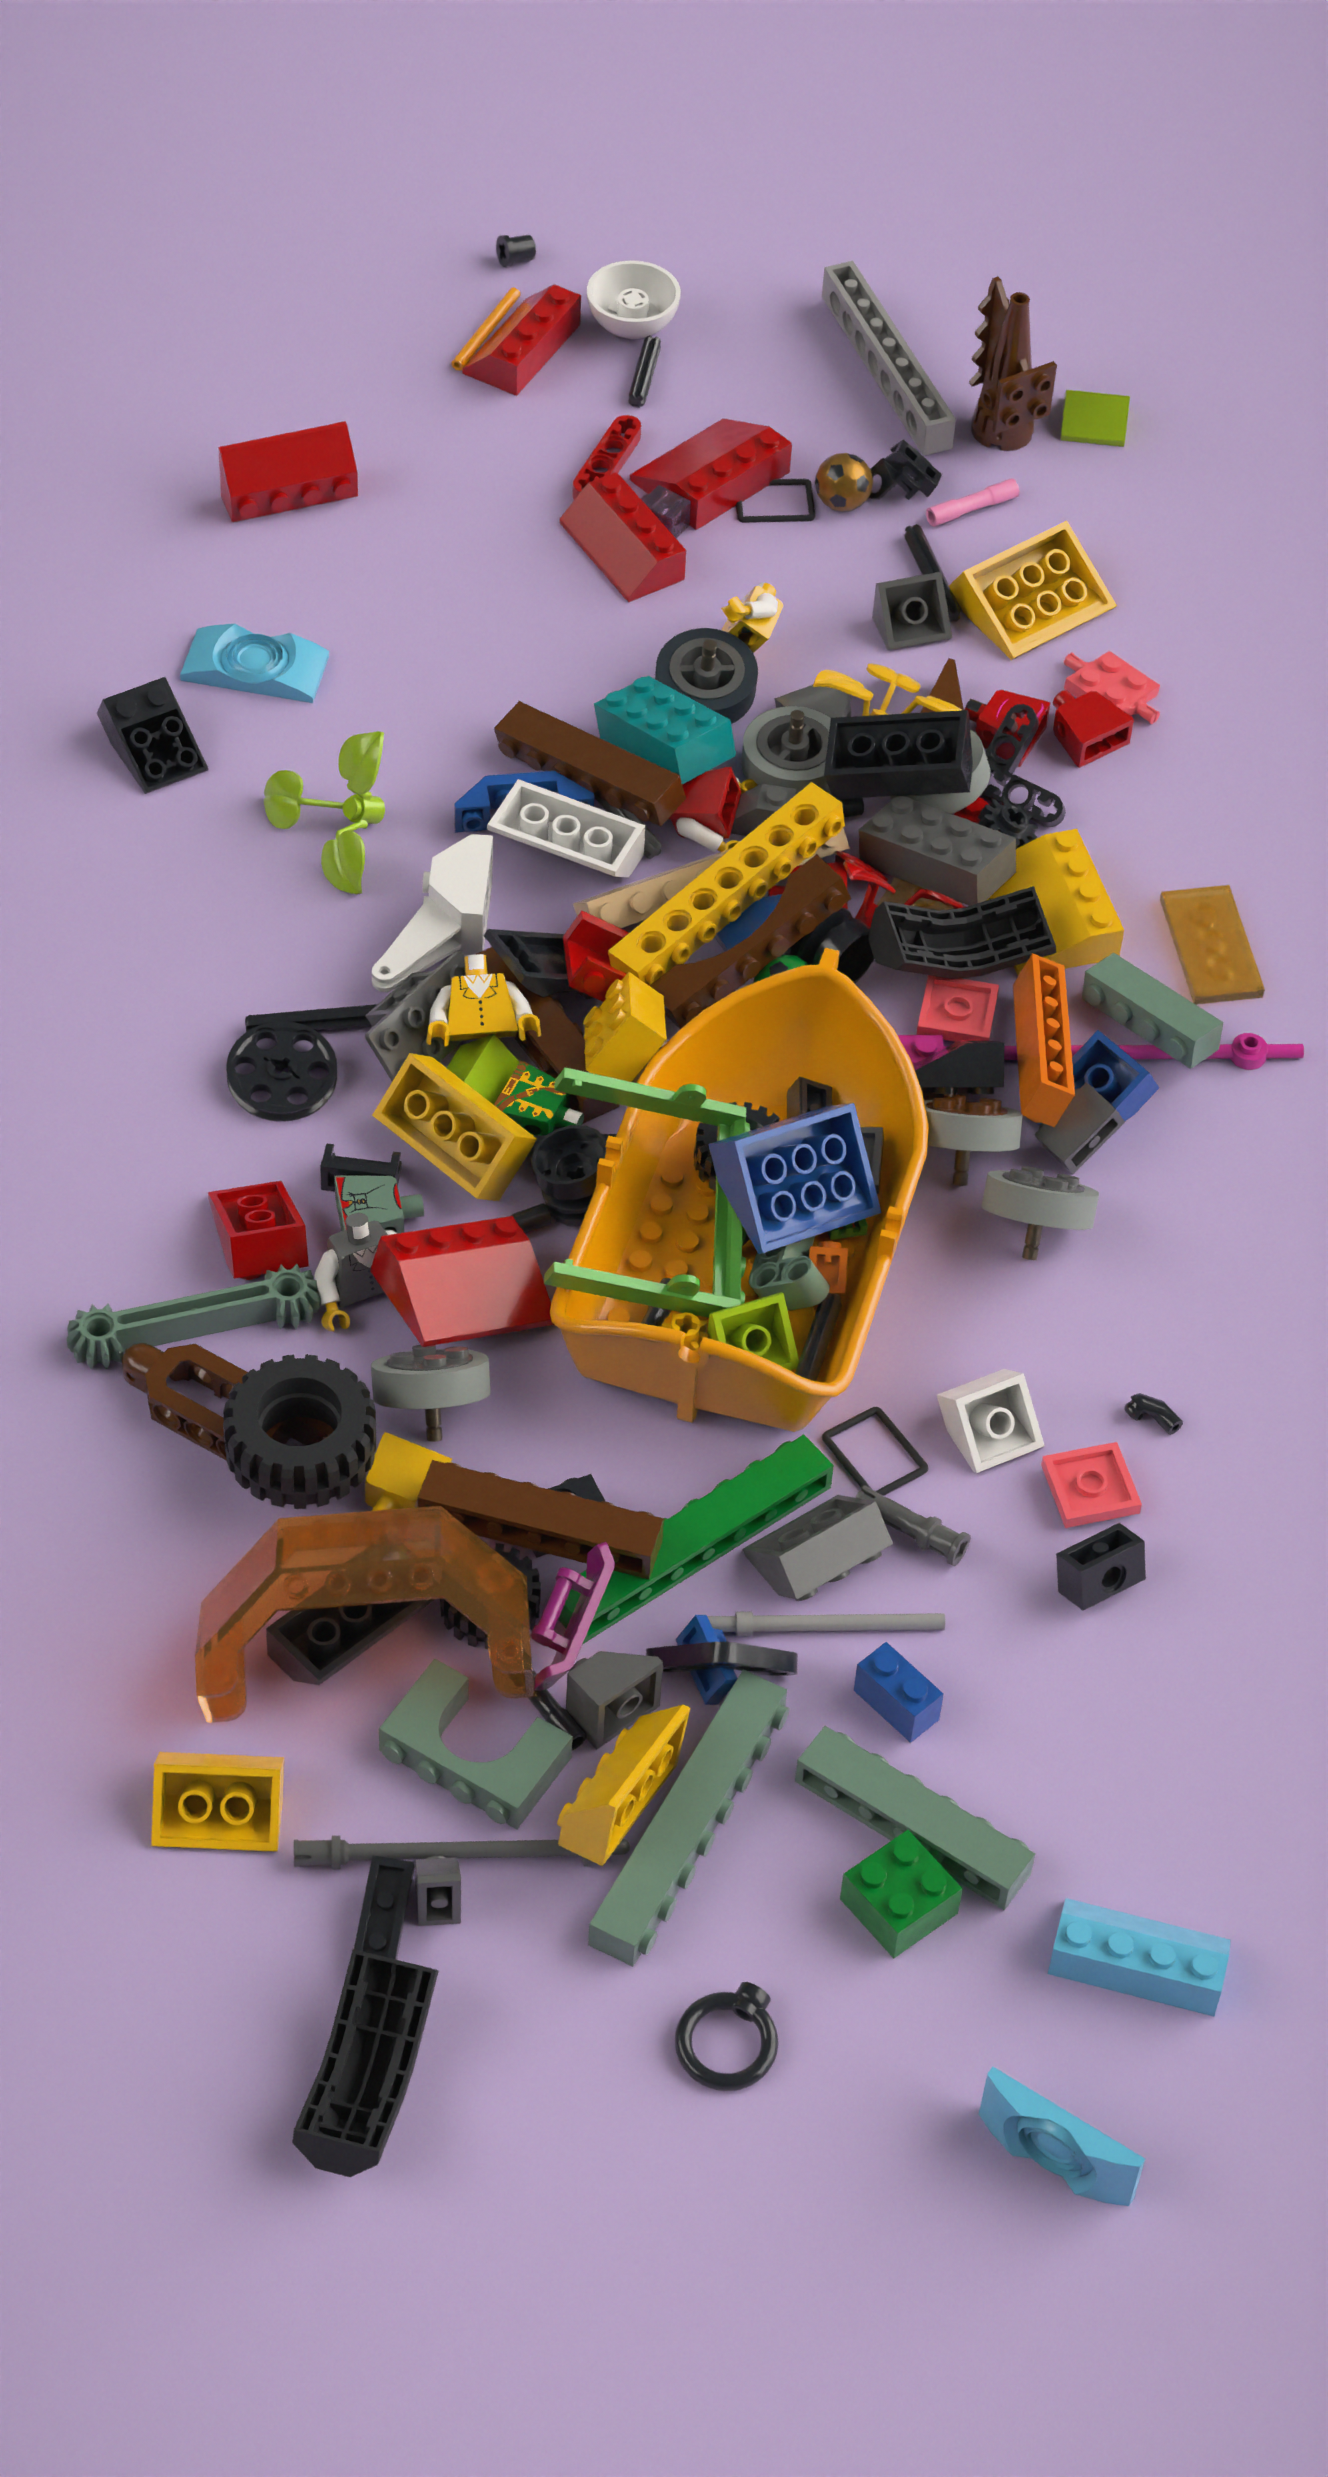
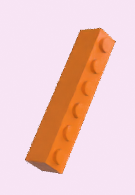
M1032 953L1013 984L1021 1114L1035 1123H1044L1055 1128L1075 1096L1065 967L1062 964Z

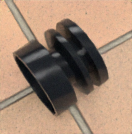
M845 908L834 912L816 926L811 933L802 937L784 953L797 956L808 965H818L825 948L838 950L837 970L848 976L854 984L861 979L874 961V956L868 942L870 927L863 921L853 918L850 911Z
M570 1125L554 1130L543 1137L537 1144L531 1158L533 1171L550 1215L556 1221L568 1226H581L596 1188L598 1161L600 1158L604 1159L606 1154V1138L598 1130L586 1125Z

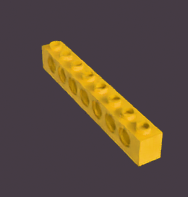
M813 782L808 784L609 949L608 954L611 967L626 974L630 972L643 982L651 985L675 965L684 964L696 950L705 943H709L721 929L738 919L741 913L752 903L762 899L770 888L780 880L787 878L795 867L805 859L812 857L819 847L840 833L845 826L842 802Z

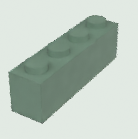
M1112 953L1085 971L1082 992L1083 1000L1188 1068L1192 1069L1219 1050L1223 1028L1221 1020L1119 955Z

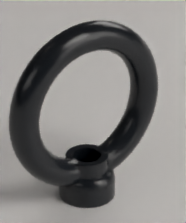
M742 1982L736 1993L717 1992L706 1995L691 2004L683 2013L675 2032V2049L682 2067L695 2081L711 2089L735 2091L747 2088L758 2082L772 2067L778 2051V2034L771 2016L766 2011L771 1998L762 1988L750 1982ZM730 2009L743 2020L755 2023L760 2032L761 2047L757 2058L749 2067L735 2073H720L707 2068L698 2060L692 2046V2035L696 2024L705 2015L716 2010Z

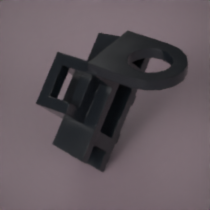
M904 439L891 447L892 454L880 459L870 469L872 477L878 474L882 481L881 487L876 493L871 490L869 498L873 500L881 499L897 484L907 492L905 498L908 500L919 490L929 497L937 487L942 476L924 456Z

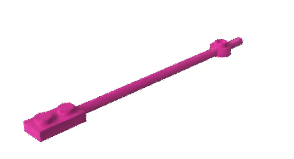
M1243 1033L1236 1036L1232 1044H1220L1219 1050L1206 1059H1231L1236 1066L1242 1069L1254 1070L1260 1068L1268 1058H1303L1304 1045L1267 1044L1259 1035ZM898 1035L912 1064L948 1047L943 1045L942 1035ZM1071 1045L1072 1057L1083 1045ZM1117 1045L1133 1059H1174L1154 1045ZM1004 1046V1060H1018L1017 1046Z

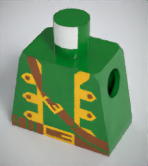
M520 1061L494 1103L498 1109L533 1136L548 1135L559 1128L570 1125H582L584 1121V1113L570 1109V1094L554 1090L556 1078L523 1061Z

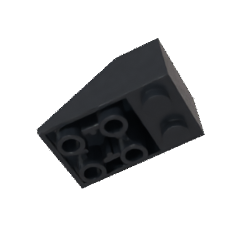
M166 676L102 700L97 711L98 718L111 745L145 794L208 771L209 768Z
M957 1041L913 1064L920 1087H931V1093L958 1094V1087H968V1093L994 1094V1087H1004V1043L999 1041Z

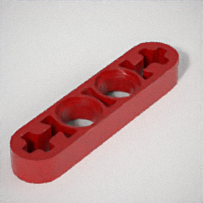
M622 415L612 422L573 481L572 496L574 500L589 482L614 472H620L641 439V421L631 415ZM618 448L621 452L612 453L606 451V449ZM602 467L608 469V471L600 473L593 471V469Z

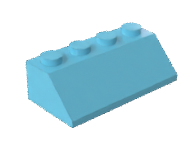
M1065 1898L1047 1974L1215 2016L1223 1988L1231 1940Z

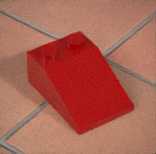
M282 1181L208 1192V1199L225 1260L234 1279L252 1280L260 1277L261 1274H266L267 1270L278 1272L280 1264L286 1270H291L296 1264L299 1268L309 1267L306 1226Z

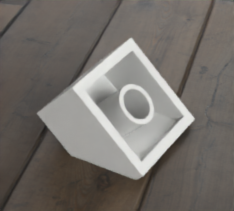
M1002 1369L937 1395L947 1432L975 1473L1045 1446L1024 1373Z

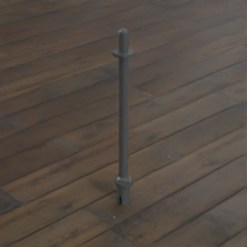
M340 1835L332 1836V1840H294V1867L332 1865V1870L341 1869V1865H345L348 1861L371 1860L372 1855L399 1860L426 1859L431 1856L460 1859L580 1855L559 1846V1840L349 1844L346 1840H341ZM622 1839L611 1855H624L628 1853L630 1843L626 1839ZM582 1857L584 1867L590 1866V1860Z

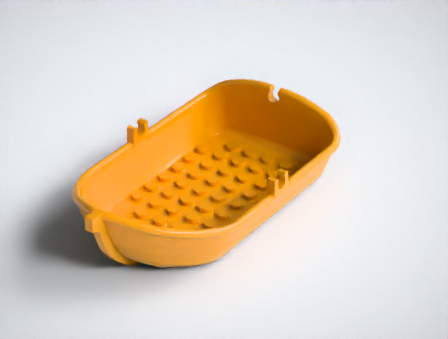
M825 948L818 965H804L769 976L740 988L707 1007L683 1026L652 1057L637 1080L638 1084L674 1092L683 1085L697 1084L706 1089V1099L724 1103L736 1102L738 1106L744 1107V1102L752 1103V1109L757 1111L761 1105L767 1108V1116L775 1113L780 1117V1122L787 1119V1091L800 1076L831 1086L832 1106L854 1103L860 1127H883L884 1142L879 1194H877L882 1213L865 1218L868 1225L867 1235L830 1240L828 1232L815 1235L812 1245L818 1247L819 1242L832 1241L841 1243V1248H848L849 1251L846 1296H841L842 1307L817 1381H811L795 1374L796 1369L788 1370L749 1351L705 1337L702 1338L698 1351L690 1350L683 1344L686 1337L685 1332L641 1323L648 1311V1305L557 1287L551 1301V1321L561 1329L572 1360L578 1371L585 1378L678 1404L677 1419L693 1423L699 1409L792 1432L804 1429L831 1397H837L844 1392L853 1380L927 1156L929 1126L922 1090L910 1057L893 1027L873 1002L848 976L837 970L838 950ZM627 1106L616 1137L608 1136L605 1146V1158H600L597 1164L596 1188L568 1259L573 1260L574 1266L660 1283L663 1278L672 1279L677 1275H692L700 1280V1292L712 1294L716 1191L709 1188L710 1179L702 1182L699 1178V1170L695 1171L693 1157L699 1122ZM751 1240L742 1247V1256L746 1258V1268L741 1278V1291L745 1293V1303L760 1299L749 1285V1276L757 1254V1250ZM818 1304L812 1307L788 1311L799 1360ZM671 1310L669 1316L665 1318L663 1323L671 1324L672 1313L675 1312L676 1314H679L683 1312ZM697 1316L700 1321H705V1320H706V1322H707L706 1333H707V1331H708L709 1318H707V1317H702V1316Z

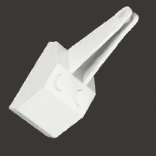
M471 834L432 857L431 871H424L422 893H429V896H424L421 908L384 955L372 967V985L376 990L381 992L391 991L410 974L424 971L455 951H462L465 956L484 950L485 937L483 935L487 930L492 890L493 836Z

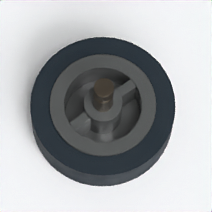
M697 628L679 633L662 647L656 662L655 679L730 719L732 724L741 719L754 702L758 679V664L751 649L738 637L718 629Z

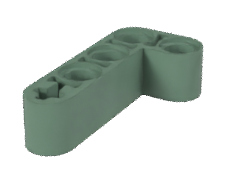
M815 1236L765 1253L758 1254L757 1252L749 1276V1285L759 1298L782 1292L784 1293L787 1310L790 1311L815 1306L827 1297L830 1285L809 1258L810 1246L813 1245Z

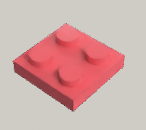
M928 975L916 1035H942L943 1040L953 1042L989 1041L999 985L963 978L950 979Z
M1117 1442L1043 1456L1041 1466L1065 1528L1140 1514L1142 1503Z

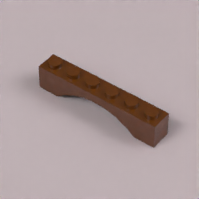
M817 854L788 877L785 890L776 908L765 922L748 938L714 957L694 963L675 965L650 985V987L664 996L665 1015L681 1029L704 1009L731 994L749 979L754 978L770 961L783 955L792 945L805 935L811 933L816 926L834 912L839 911L844 904L851 900L843 879Z

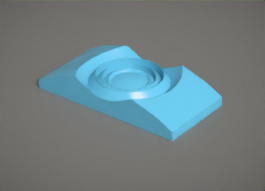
M237 624L211 625L197 629L180 674V681L313 703L329 659V650L292 633L269 637L263 634H254Z
M992 2066L987 2073L979 2116L989 2131L1011 2156L1033 2159L1046 2170L1062 2176L1075 2195L1108 2204L1130 2206L1135 2198L1145 2158Z

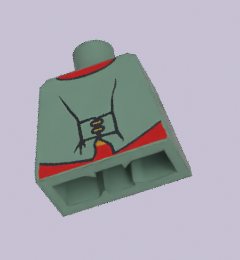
M334 1176L335 1201L341 1232L347 1230L345 1220L354 1213H363L368 1216L369 1222L379 1221L385 1231L393 1230L397 1234L404 1233V1219L424 1216L422 1195L400 1197L397 1180L393 1176Z

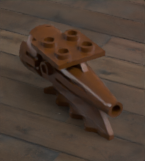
M998 276L992 278L988 288V295L978 305V310L985 315V320L975 331V336L982 341V344L972 356V361L979 367L977 373L969 380V384L973 387L983 383L972 417L971 433L983 446L990 448L991 444L1000 445L1001 451H1013L1029 444L1034 433V420L1050 415L1057 364L1052 361L1032 368L1030 298L1025 293L1017 292L1010 296L1009 303L1002 280Z

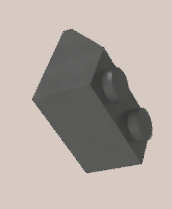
M599 1651L588 1659H580L567 1673L566 1710L587 1736L586 1739L596 1750L619 1735L624 1728L628 1729L640 1716L649 1714L660 1707L663 1662L654 1656Z

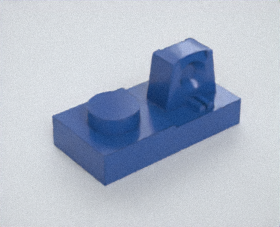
M695 1615L675 1639L678 1645L727 1642L723 1630L712 1628L707 1615ZM716 1668L690 1671L705 1705H718L738 1679L733 1669Z

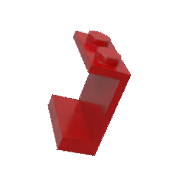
M581 910L563 935L569 987L604 1002L607 999L605 997L606 992L616 979L621 981L626 973L611 967L608 950L628 935L629 932Z

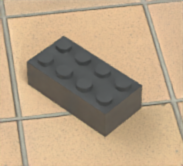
M895 796L859 829V857L861 861L880 872L924 889L944 894L958 902L971 906L986 901L1016 873V838L915 801L909 797Z

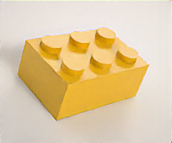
M628 972L621 981L616 979L611 984L605 995L607 999L599 1008L594 1006L586 1015L583 1022L585 1028L584 1054L586 1070L588 1072L632 1082L667 1040L664 996Z

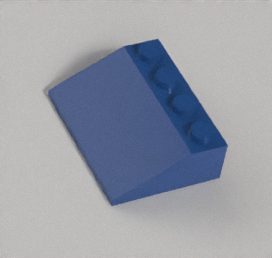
M854 1103L826 1106L708 1144L718 1183L758 1254L882 1213Z

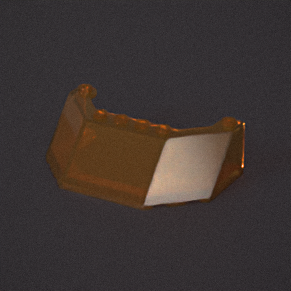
M441 1506L279 1518L201 1602L195 1650L196 1695L206 1722L232 1721L241 1716L247 1706L245 1646L276 1612L431 1599H445L488 1635L493 1683L496 1690L502 1696L512 1699L535 1697L527 1577Z

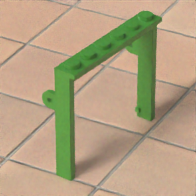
M566 1067L555 1079V1091L718 1126L717 1141L750 1131V1124L746 1122V1107L706 1099V1089L697 1084L683 1085L674 1092ZM716 1176L712 1294L700 1292V1280L692 1275H677L667 1284L574 1266L571 1259H565L563 1263L554 1261L544 1274V1284L678 1312H688L709 1318L710 1313L745 1303V1293L741 1291V1278L746 1268V1258L742 1256V1244L745 1241L747 1232L718 1183Z

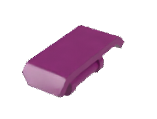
M606 1542L595 1545L587 1553L586 1578L566 1567L559 1568L555 1577L556 1584L538 1625L534 1626L531 1633V1638L534 1641L557 1651L552 1664L543 1668L535 1676L534 1690L536 1691L552 1687L575 1663L615 1567L613 1556ZM573 1589L581 1593L566 1631L561 1636L554 1631V1628L570 1590Z

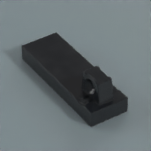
M372 1855L354 1949L397 1960L415 1869L414 1862Z

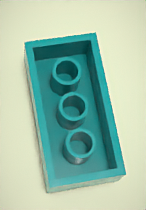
M650 676L638 678L633 684L619 691H613L605 698L594 703L600 739L680 775L682 784L736 756L730 719Z

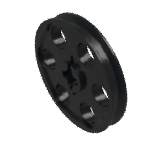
M287 1021L265 1023L247 1031L232 1046L226 1063L227 1084L234 1100L250 1114L270 1121H293L313 1114L328 1102L337 1083V1059L330 1043L314 1029ZM264 1038H270L277 1043L275 1047L268 1050L261 1049L256 1045L259 1040ZM306 1040L313 1044V1047L309 1051L299 1052L293 1048V1045L298 1041ZM249 1063L255 1067V1070L250 1074L243 1075L236 1072L235 1068L239 1064ZM288 1068V1073L282 1070ZM314 1068H324L329 1074L323 1079H314L309 1075V1072ZM275 1069L282 1072L278 1075L276 1074ZM259 1090L266 1091L271 1095L265 1102H256L251 1099V1095ZM293 1093H302L308 1097L306 1102L299 1105L292 1104L287 1100Z

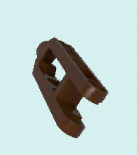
M146 1343L133 1344L126 1349L122 1357L123 1376L130 1385L147 1394L151 1419L227 1461L224 1445V1417L167 1387L166 1379L168 1377L173 1381H190L192 1379L214 1391L216 1397L230 1399V1391L238 1382L242 1383V1377L247 1371L197 1344L167 1348L165 1352ZM295 1417L277 1423L266 1434L282 1444H286L290 1438H293L307 1446L324 1440L334 1429L314 1418Z

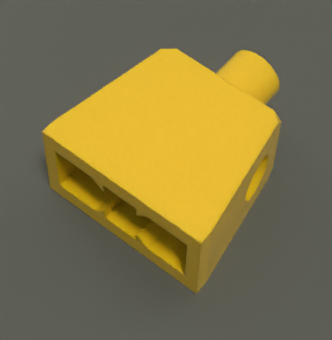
M384 1432L375 1453L372 1468L369 1470L365 1481V1502L373 1507L368 1516L369 1520L375 1526L382 1529H388L395 1517L410 1523L418 1522L417 1497L431 1461L447 1463L452 1462V1458Z

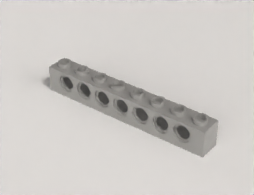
M854 261L824 267L823 300L921 454L925 456L952 449L956 418Z

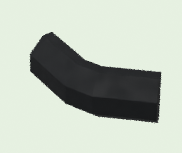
M1034 886L964 908L933 910L883 901L874 910L868 935V942L877 964L894 970L950 979L983 976L1027 962L1032 953L1041 957L1056 953V945Z
M356 1949L352 1950L324 2058L293 2131L292 2143L316 2169L352 2177L379 2164L412 2076L438 1970Z

